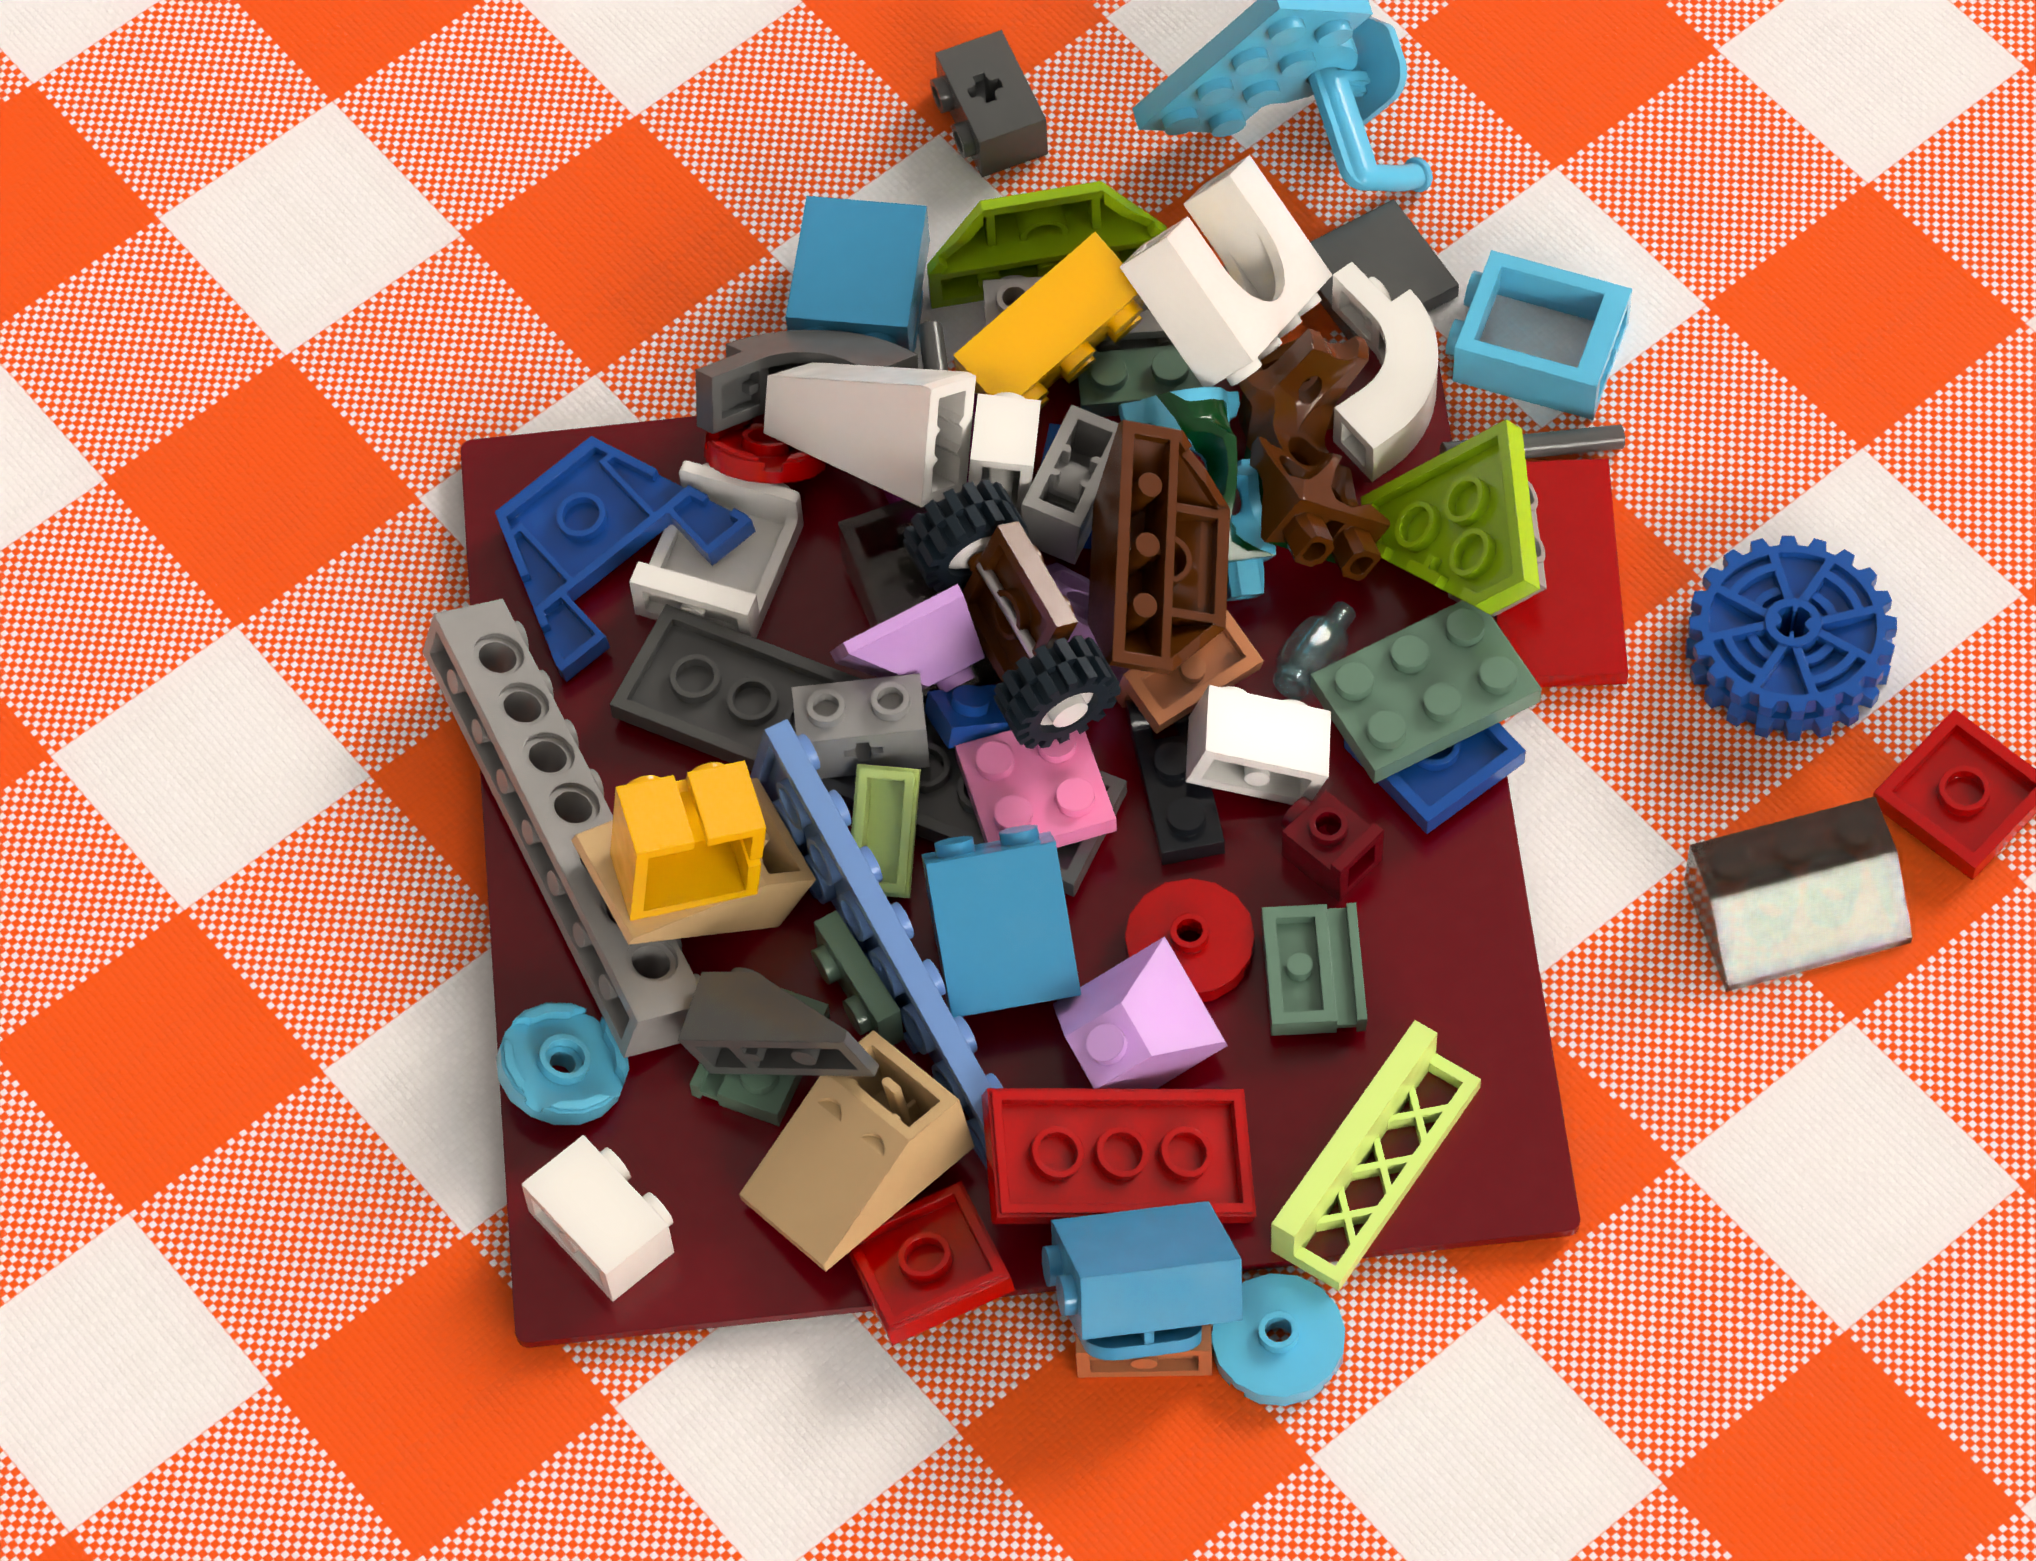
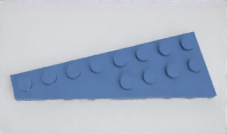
M788 719L764 729L750 778H758L816 878V881L809 888L812 896L821 904L829 901L832 902L901 1010L902 1022L907 1031L904 1033V1040L913 1054L920 1052L925 1055L928 1053L934 1062V1065H932L934 1079L960 1100L962 1108L969 1117V1120L966 1122L975 1146L973 1149L987 1169L981 1095L987 1088H1003V1086L993 1073L985 1075L973 1054L977 1051V1043L969 1025L963 1017L957 1016L953 1018L942 998V995L946 993V989L938 969L930 959L924 961L920 959L910 941L914 937V930L907 913L898 902L889 903L879 885V882L883 880V876L874 854L867 846L859 848L847 827L851 825L852 821L843 798L834 789L828 792L817 773V770L820 769V761L809 738L805 734L797 736Z

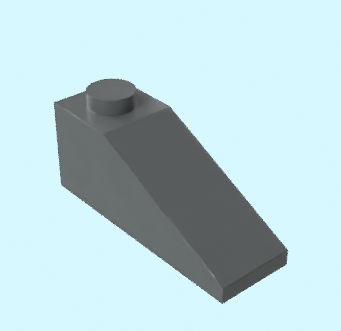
M741 967L733 968L730 972L701 973L678 1041L710 1074L875 1077L879 1064L847 1030L775 985L760 973Z

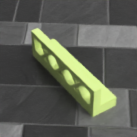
M1414 1020L1271 1223V1251L1337 1291H1340L1480 1089V1078L1436 1053L1437 1032ZM1428 1072L1458 1089L1448 1104L1420 1109L1416 1089ZM1409 1101L1411 1111L1400 1113ZM1435 1122L1429 1132L1426 1133L1424 1123ZM1415 1125L1420 1145L1413 1155L1385 1160L1380 1141L1388 1130ZM1373 1152L1376 1162L1364 1164ZM1400 1172L1391 1185L1389 1174ZM1380 1176L1384 1197L1379 1204L1349 1211L1345 1190L1350 1183L1355 1180ZM1338 1202L1340 1213L1329 1215ZM1365 1223L1359 1233L1355 1235L1353 1225ZM1344 1227L1349 1247L1336 1266L1305 1249L1316 1232Z

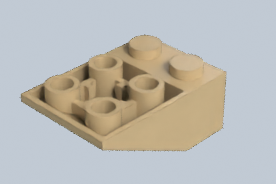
M751 778L766 825L763 857L760 858L761 872L758 894L630 921L610 856L613 820L578 833L573 837L571 841L628 945L779 927L816 881L758 778Z
M874 1030L858 1043L879 1064L876 1076H820L739 1194L745 1204L825 1272L975 1147L960 1100Z

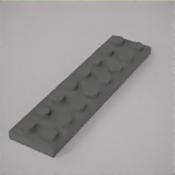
M666 604L612 699L610 708L612 717L729 763L745 760L747 769L752 771L764 729L788 719L796 733L791 687L863 679ZM925 714L930 767L916 768L921 769L915 835L934 843L960 836H972L974 845L985 843L956 760L955 748L948 749ZM1099 770L1116 816L1127 794V781ZM856 775L821 779L827 791L836 790L843 798L847 808L853 811ZM1106 834L1057 848L1065 894L1075 896Z

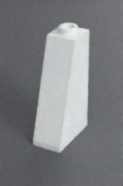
M811 362L767 375L763 433L919 507H924L932 499L936 502L945 499L943 493L952 488L955 493L960 492L962 485L967 483L976 375L965 371Z

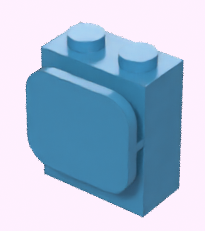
M806 196L785 316L787 331L834 330L851 332L883 339L914 352L917 345L918 327L920 326L923 308L922 287L930 243L927 206Z
M1022 825L1007 828L999 832L1000 840L974 845L972 836L948 838L934 843L935 852L921 854L934 937L946 989V1002L953 1018L1081 995L1056 841L1050 831L1039 833L1038 825Z
M1209 1201L1051 1220L1052 1245L1042 1247L1044 1279L1048 1287L1056 1286L1060 1313L1062 1316L1069 1317L1084 1350L1090 1356L1114 1361L1186 1352L1194 1349L1201 1343V1325L1243 1320L1242 1259Z

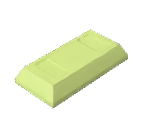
M857 764L851 834L859 848L867 846L874 854L882 872L883 880L879 882V885L884 894L889 897L910 898L921 769Z

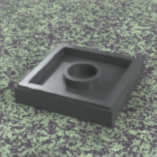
M1394 199L1310 242L1332 273L1328 281L1317 291L1322 299L1320 303L1348 340L1358 335L1332 309L1333 274L1351 262L1367 278H1377L1387 289L1392 301L1411 289L1427 312L1458 297L1459 284Z

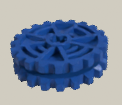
M1782 536L1780 544L1777 546H1769L1761 538L1751 541L1750 552L1745 555L1734 549L1725 554L1723 557L1724 569L1718 570L1710 567L1703 575L1702 585L1706 591H1695L1691 601V610L1693 612L1691 617H1689V638L1686 639L1685 652L1686 658L1696 660L1690 668V677L1693 684H1706L1708 687L1704 694V701L1711 709L1721 705L1728 709L1726 721L1736 727L1745 721L1755 724V735L1765 738L1773 730L1783 731L1787 741H1800L1802 731L1813 730L1821 738L1831 735L1832 723L1840 721L1847 727L1857 722L1860 713L1858 706L1872 708L1878 701L1880 693L1876 686L1878 684H1887L1891 669L1889 664L1895 649L1892 638L1896 636L1897 617L1885 615L1891 609L1892 599L1888 591H1875L1874 586L1876 585L1878 575L1870 567L1862 570L1856 569L1853 566L1855 555L1844 549L1836 555L1826 551V541L1815 538L1809 546L1798 545L1795 536Z

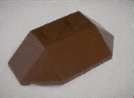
M1124 419L1118 424L1093 503L1088 626L1109 665L1169 675L1226 629L1230 508L1206 468L1190 450L1192 445L1183 430Z

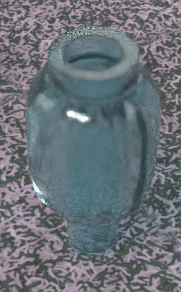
M1340 601L1336 602L1326 616L1314 615L1308 617L1290 634L1280 648L1275 660L1277 671L1273 676V683L1282 695L1292 700H1302L1307 694L1315 695L1310 688V674L1345 658L1348 651L1349 638L1346 630L1356 617V613L1350 605Z

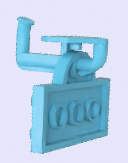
M1257 0L1132 108L1139 130L1165 131L1168 135H1181L1187 132L1212 133L1214 137H1226L1241 131L1246 126V120L1264 106L1287 103L1314 95L1339 172L1349 186L1360 191L1406 192L1413 190L1415 192H1423L1431 186L1433 180L1429 164L1420 157H1412L1402 165L1376 163L1364 126L1401 95L1406 84L1407 65L1394 27L1371 16L1373 12L1369 0Z

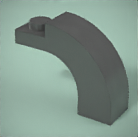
M789 330L738 339L726 344V358L695 370L697 426L715 434L765 414L767 375L811 362L918 369V354L883 339L834 330Z

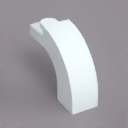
M1351 262L1333 274L1332 309L1359 337L1365 339L1367 345L1379 359L1382 367L1369 384L1334 407L1333 441L1373 482L1401 462L1415 448L1429 426L1436 401L1438 343L1429 314L1411 289L1392 301L1387 289L1377 278H1367Z

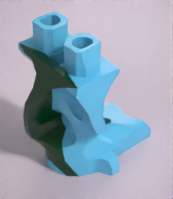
M1221 387L1188 388L1154 395L1140 401L1120 404L1118 409L1121 421L1124 419L1183 430L1192 445L1190 450L1200 456L1206 470L1230 508L1227 601L1252 599L1264 594L1263 562L1276 556V546L1264 542L1261 538L1262 505L1259 493L1258 472L1250 466V459H1242L1237 462V441L1229 421L1237 416L1240 405L1238 391L1229 392ZM1237 488L1241 500V508L1239 513L1232 515Z

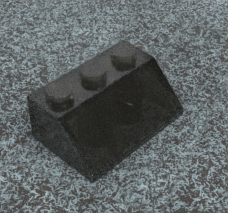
M1876 797L1689 846L1684 882L1726 992L1912 942L1913 936L1898 852Z

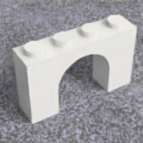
M1250 155L1203 184L1183 204L1221 258L1227 271L1188 216L1141 245L1120 266L1122 272L1203 387H1212L1225 378L1231 386H1234L1257 371L1262 366L1259 360L1277 349L1282 344L1280 338L1302 322L1300 316L1311 310L1322 300L1317 291L1332 276V273Z

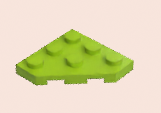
M1507 419L1361 497V505L1371 504L1390 521V527L1376 542L1381 558L1489 615L1540 590L1522 428Z

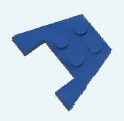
M590 436L495 511L556 667L566 682L610 648L606 636L574 601L660 534L665 528L674 525L712 566L756 532L752 520L745 513L735 508L730 511L710 501L707 494L690 485L684 488L662 477L656 468L593 436Z

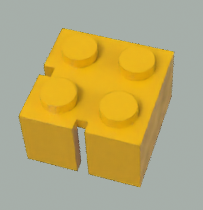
M745 760L725 765L720 762L705 763L687 772L686 779L676 781L674 775L661 778L655 775H646L615 788L610 856L630 921L758 894L761 872L760 858L763 857L766 825Z

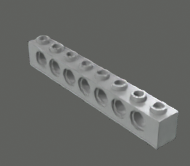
M503 599L434 613L422 652L623 1058L680 1044L678 1038L700 975L693 974L682 952L681 939L628 945L571 840L576 834L613 820V815L604 799V788L599 774L594 769H589L579 749L578 736L574 725L570 720L563 718L554 700L553 687L548 674L544 670L538 669L529 651L528 637L523 625L519 621H514Z

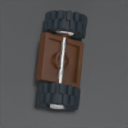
M981 480L977 487L971 481L964 483L961 491L955 493L953 488L944 492L945 499L939 503L932 499L924 506L927 512L925 514L916 513L910 520L913 526L905 528L904 536L906 539L903 540L904 546L930 589L933 587L936 592H943L946 588L949 589L956 584L961 588L963 583H966L962 593L979 642L1002 682L996 684L994 689L996 695L993 696L994 701L1020 745L1024 744L1026 748L1033 749L1037 744L1040 748H1046L1051 746L1054 739H1057L1060 744L1070 740V733L1077 730L1081 734L1088 730V722L1091 720L1099 722L1106 715L1103 709L1113 708L1117 702L1115 696L1121 693L1120 683L1092 638L1087 637L1084 640L1082 635L1073 636L1067 642L1078 624L1072 605L1067 597L1062 595L1044 565L1041 552L1028 538L1029 532L1026 529L1028 527L1006 490L997 481L992 484L990 480Z

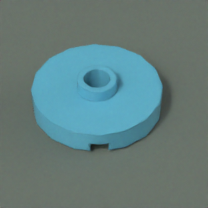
M543 1003L520 1013L513 1020L512 1025L505 1031L496 1056L498 1081L509 1100L530 1117L553 1125H581L602 1117L618 1101L629 1071L628 1057L623 1058L603 1017H601L599 1022L593 1016L585 1014L587 1008L573 1003ZM552 1066H563L569 1073L557 1071Z
M1269 1273L1245 1280L1242 1283L1243 1320L1213 1324L1211 1338L1212 1354L1219 1374L1229 1385L1231 1383L1236 1389L1244 1392V1397L1258 1404L1288 1406L1309 1400L1324 1389V1385L1332 1379L1334 1373L1336 1375L1343 1362L1345 1326L1337 1304L1320 1286L1297 1275ZM1283 1328L1288 1331L1290 1337L1285 1341L1275 1342L1269 1339L1266 1334L1271 1329Z

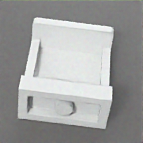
M683 461L679 471L682 487L685 488L690 485L707 494L710 501L730 511L735 508L745 513L752 520L756 532L712 566L674 525L665 528L650 563L646 564L638 561L629 581L635 614L657 620L665 605L668 604L756 638L804 526L800 494L784 483L748 482L726 476L710 467L708 463L701 465L691 461Z

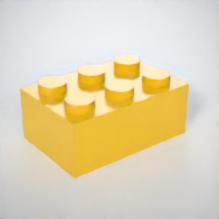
M1094 232L953 354L956 371H965L976 375L975 393L977 396L978 393L995 395L1001 392L1016 393L1025 399L1041 400V410L1049 401L1046 396L1049 393L1047 390L1061 377L1068 384L1074 381L1096 360L1093 356L1096 352L1094 349L1108 336L1114 343L1118 342L1143 319L1140 313L1143 311L1141 307L1144 302L1120 269L1123 262L1101 237Z

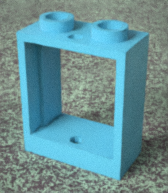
M1491 250L1483 273L1473 271L1469 279L1464 306L1470 308L1465 321L1455 319L1449 332L1445 354L1454 356L1452 381L1594 420L1629 323L1632 288ZM1501 295L1594 321L1578 368L1480 341L1496 296Z

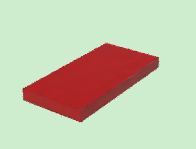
M1609 458L1526 461L1528 481L1533 485L1538 498L1536 514L1540 539L1545 549V560L1543 563L1547 589L1496 615L1495 622L1540 687L1627 684L1628 664Z
M987 1088L981 1095L992 1224H1051V1220L1204 1201L1210 1202L1221 1223H1251L1257 1217L1244 1089Z

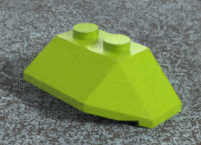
M1102 181L981 200L927 264L931 309L984 301L983 280L1001 279L1009 275L1043 277L1094 232L1101 237L1124 263L1141 245L1167 230V226Z

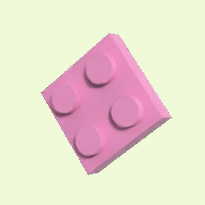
M1012 730L955 745L956 760L985 843L1000 840L999 832L1001 830L1022 825H1038L1039 833L1050 831L1056 841L1057 848L1117 831L1116 816L1085 731L1081 734L1077 730L1070 733V740L1060 744L1057 739H1054L1051 746L1046 748H1040L1038 744L1033 749L1026 748L1024 744L1020 745Z

